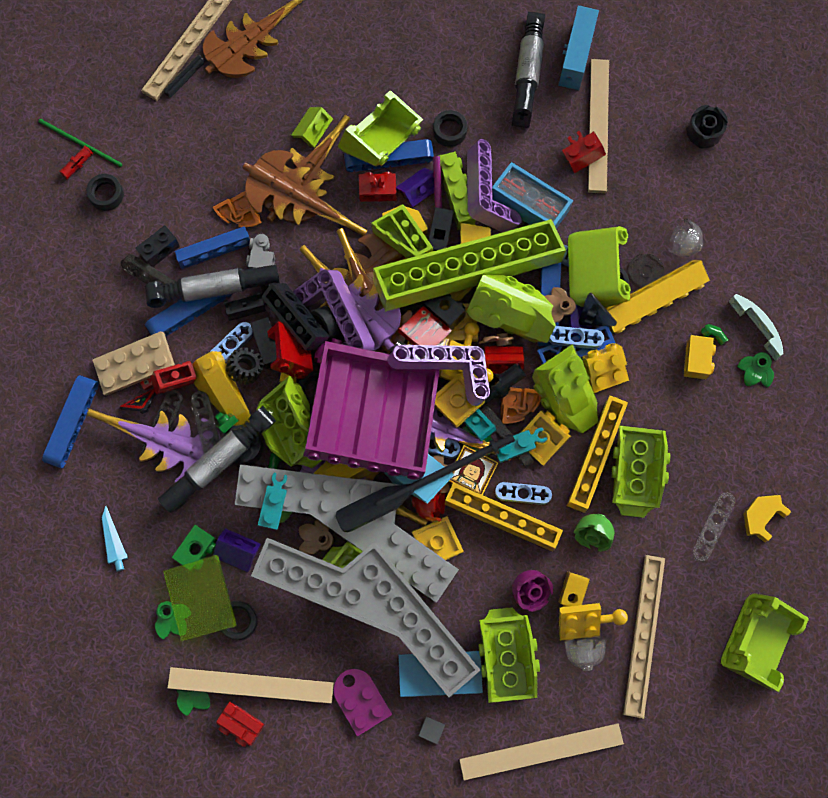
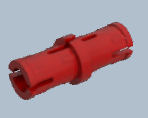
M84 146L74 157L70 158V161L59 171L60 174L68 180L78 168L81 169L83 167L82 164L93 155V152Z

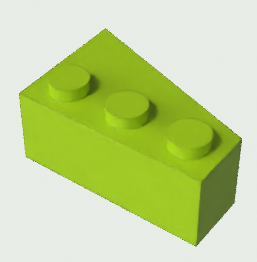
M404 205L399 206L371 223L373 233L407 259L433 252L432 245Z

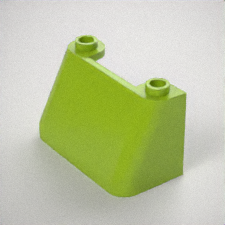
M391 90L384 96L383 104H378L375 110L357 126L350 125L345 129L338 144L340 150L371 165L383 166L391 153L411 135L415 136L421 130L420 124L423 119Z
M618 226L579 231L569 235L570 297L575 301L576 305L584 307L589 293H592L605 308L630 301L631 289L628 283L620 279L619 245L626 244L628 239L627 229Z
M760 594L749 595L744 602L722 655V666L772 691L780 692L784 676L776 669L790 635L801 634L805 630L809 618L776 597Z

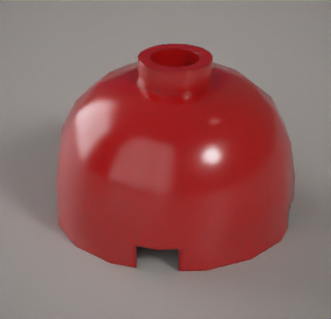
M440 490L428 504L413 496L412 506L415 507L417 514L424 520L440 522L442 518H439L440 514H444L446 495L445 493L442 494Z

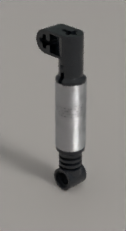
M528 11L525 35L522 37L515 81L517 92L511 126L530 127L534 95L539 85L544 46L542 34L545 14Z
M277 265L246 270L237 268L201 274L199 276H189L178 279L174 284L173 282L170 285L165 283V286L160 282H150L145 285L146 304L151 308H159L164 306L167 300L171 302L172 299L176 301L177 298L187 302L224 294L240 293L247 288L261 286L262 293L264 294L271 283H280Z
M264 406L248 418L249 422L246 421V425L242 424V428L233 429L208 450L205 455L188 467L184 472V476L158 498L161 505L168 512L173 513L189 501V497L196 490L206 487L219 473L223 472L234 460L236 461L240 455L245 453L250 448L251 439L255 440V436H260L259 432L261 434L264 433L276 422Z

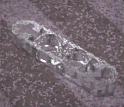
M726 492L717 497L691 550V556L695 561L704 562L710 557L734 508L735 498L732 494ZM727 497L730 505H726L723 511L719 510L723 505L721 499ZM713 514L721 515V524L713 522ZM709 530L714 534L712 541H707L704 538L705 531ZM702 543L710 545V548L706 546L703 550L705 556L699 558L696 550L702 548Z

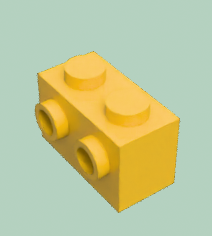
M690 335L686 342L684 377L706 380L713 374L714 363H712V356L715 355L716 345H713L714 338Z

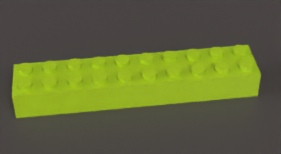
M552 219L375 267L373 268V282L386 312L478 286L483 274L513 276L560 263L563 260L566 249Z

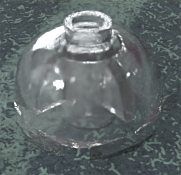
M684 219L682 221L684 224L682 226L677 225L672 232L669 242L673 241L671 249L668 248V251L679 257H690L702 249L703 232L697 224L689 219Z
M586 637L577 642H574V639L564 642L567 658L571 664L581 667L583 671L593 670L594 666L599 665L603 661L606 654L605 639L602 640V637Z

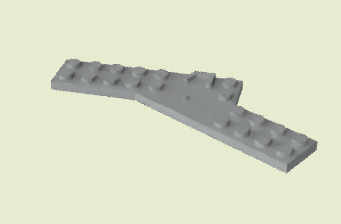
M240 465L235 505L262 508L267 485L273 487L274 484L272 482L273 473H277L276 480L278 482L283 481L284 475H287V481L281 488L287 490L282 511L310 514L362 551L375 542L406 581L436 603L459 570L394 524L396 510L351 532H343L335 517L339 509L386 486L399 484Z
M266 539L251 574L252 577L398 636L448 697L453 695L480 671L474 661L375 542L344 568H340L272 539Z

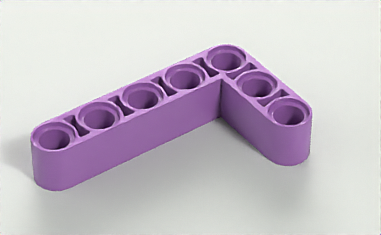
M480 139L467 151L468 213L473 219L502 233L513 230L522 222L521 216L515 210L492 200L491 146L486 140Z
M321 270L293 291L304 306H311L325 296L347 345L373 351L374 341L342 274L338 270Z
M398 345L388 357L389 365L395 369L463 370L466 398L473 406L480 405L490 394L485 355L480 347Z

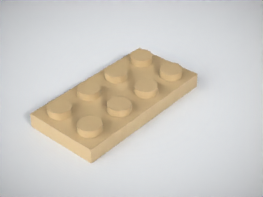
M162 331L92 359L104 395L115 393L149 379L153 371L175 365L165 334Z

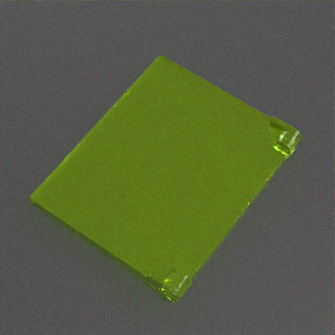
M218 555L163 571L181 641L237 626Z

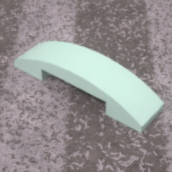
M734 295L729 303L739 316L745 313L748 314L768 339V342L764 345L766 350L775 361L783 355V346L771 320L753 302L740 295Z

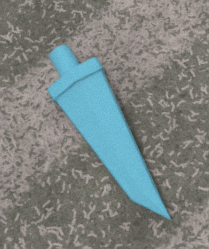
M105 506L102 515L107 562L108 564L114 563L116 571L119 572L124 570L122 560L128 559L109 511Z

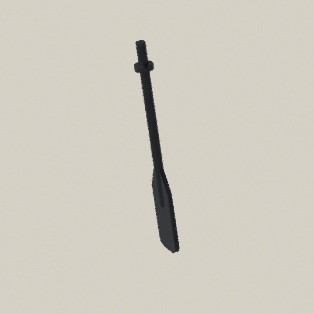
M511 434L496 442L491 439L488 441V446L411 484L386 486L339 509L335 517L343 532H351L396 510L415 490L492 452L495 455L499 454L498 449L515 442L513 435Z

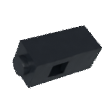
M435 207L429 237L433 251L447 248L453 220V210Z
M267 317L252 322L250 325L265 368L273 370L271 369V364L277 359L275 340L268 338L267 331L271 328V324Z

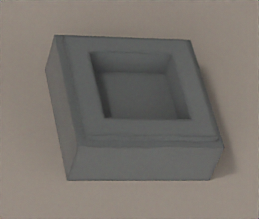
M426 717L419 737L438 744L445 725Z

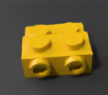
M611 343L606 345L604 349L591 350L587 355L582 356L586 372L590 377L589 383L594 393L629 381L625 367L627 362L622 346Z
M548 410L546 412L540 411L522 431L529 430L530 434H534L536 429L543 428V432L538 433V437L541 439L547 437V441L542 444L536 442V449L529 451L543 466L571 437L568 434L570 430L563 424L559 426L554 421L556 417Z

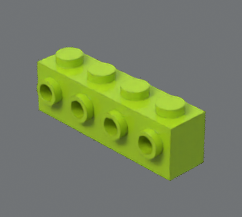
M456 151L440 155L441 179L451 210L454 211L453 217L457 230H460L461 223L475 225L476 220L468 213L467 176L461 170L463 168L462 160L460 157L457 158Z

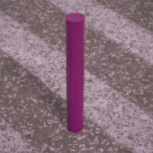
M440 156L433 157L435 207L442 208Z

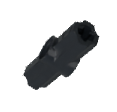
M518 363L500 375L493 374V379L489 382L490 394L482 406L496 397L499 399L505 397L509 393L510 387L526 377Z

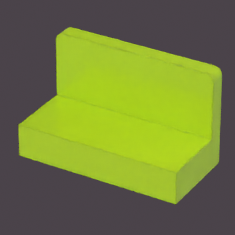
M310 107L291 136L302 138L310 147H315L333 118L322 107Z

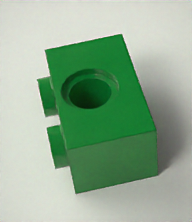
M194 525L172 558L195 573L196 570L199 571L205 564L204 558L208 553L211 554L215 550L217 540ZM196 545L201 546L200 553L192 555V548Z

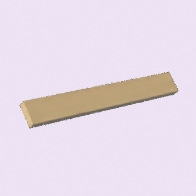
M232 0L207 1L141 90L143 94L158 101L164 93L163 89L175 78Z
M591 59L589 134L593 131L596 133L606 155L588 165L589 193L607 192L609 60Z
M649 555L644 557L623 715L644 719L665 558Z
M170 667L168 689L331 704L334 683Z
M618 723L459 759L463 779L468 780L623 745L624 743Z

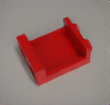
M278 321L267 331L268 338L275 340L277 359L271 364V369L297 379H303L313 371L311 351H305L286 326Z

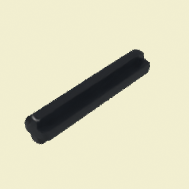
M196 55L163 89L166 96L172 97L204 64L205 61L200 55Z

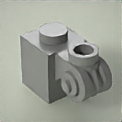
M259 234L255 238L250 239L249 249H251V255H248L246 260V266L249 269L275 264L274 252L267 251L270 243L266 235Z

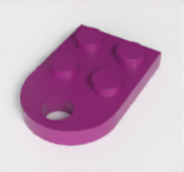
M350 669L340 674L334 684L335 699L357 737L392 715L371 677L364 671ZM347 675H352L355 678V683L351 687H346L343 683V679Z

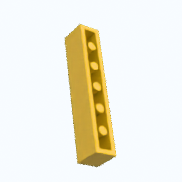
M692 260L631 293L630 301L606 307L605 309L617 321L616 326H608L610 331L615 334L625 330L627 325L637 324L641 321L642 317L657 313V309L660 307H668L673 304V300L688 296V292L693 289L699 290L705 286L704 283L710 281L702 261Z
M609 396L606 400L566 506L583 513L588 510L628 402L613 396Z
M456 483L452 484L445 500V505L552 552L555 550L563 530Z

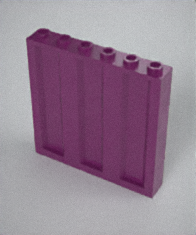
M325 341L303 456L314 461L325 460L335 465L341 463L351 468H366L371 472H387L391 476H407L411 480L421 479L426 471L440 369H395L388 363L390 354Z

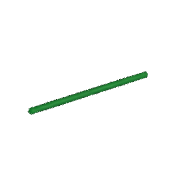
M38 119V122L82 147H88L93 153L115 165L122 166L121 162L52 124Z

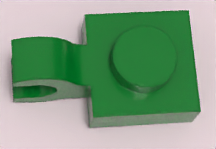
M219 412L215 416L218 420L216 427L222 433H226L239 421L231 413L223 415Z

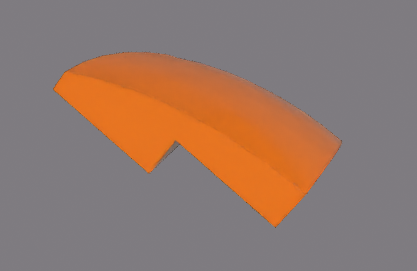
M246 191L231 199H226L213 207L217 215L227 223L232 221L238 224L239 227H253L261 224L258 212L254 210L246 197Z
M510 387L509 393L501 398V424H511L524 420L526 415L536 410L541 396L534 389Z

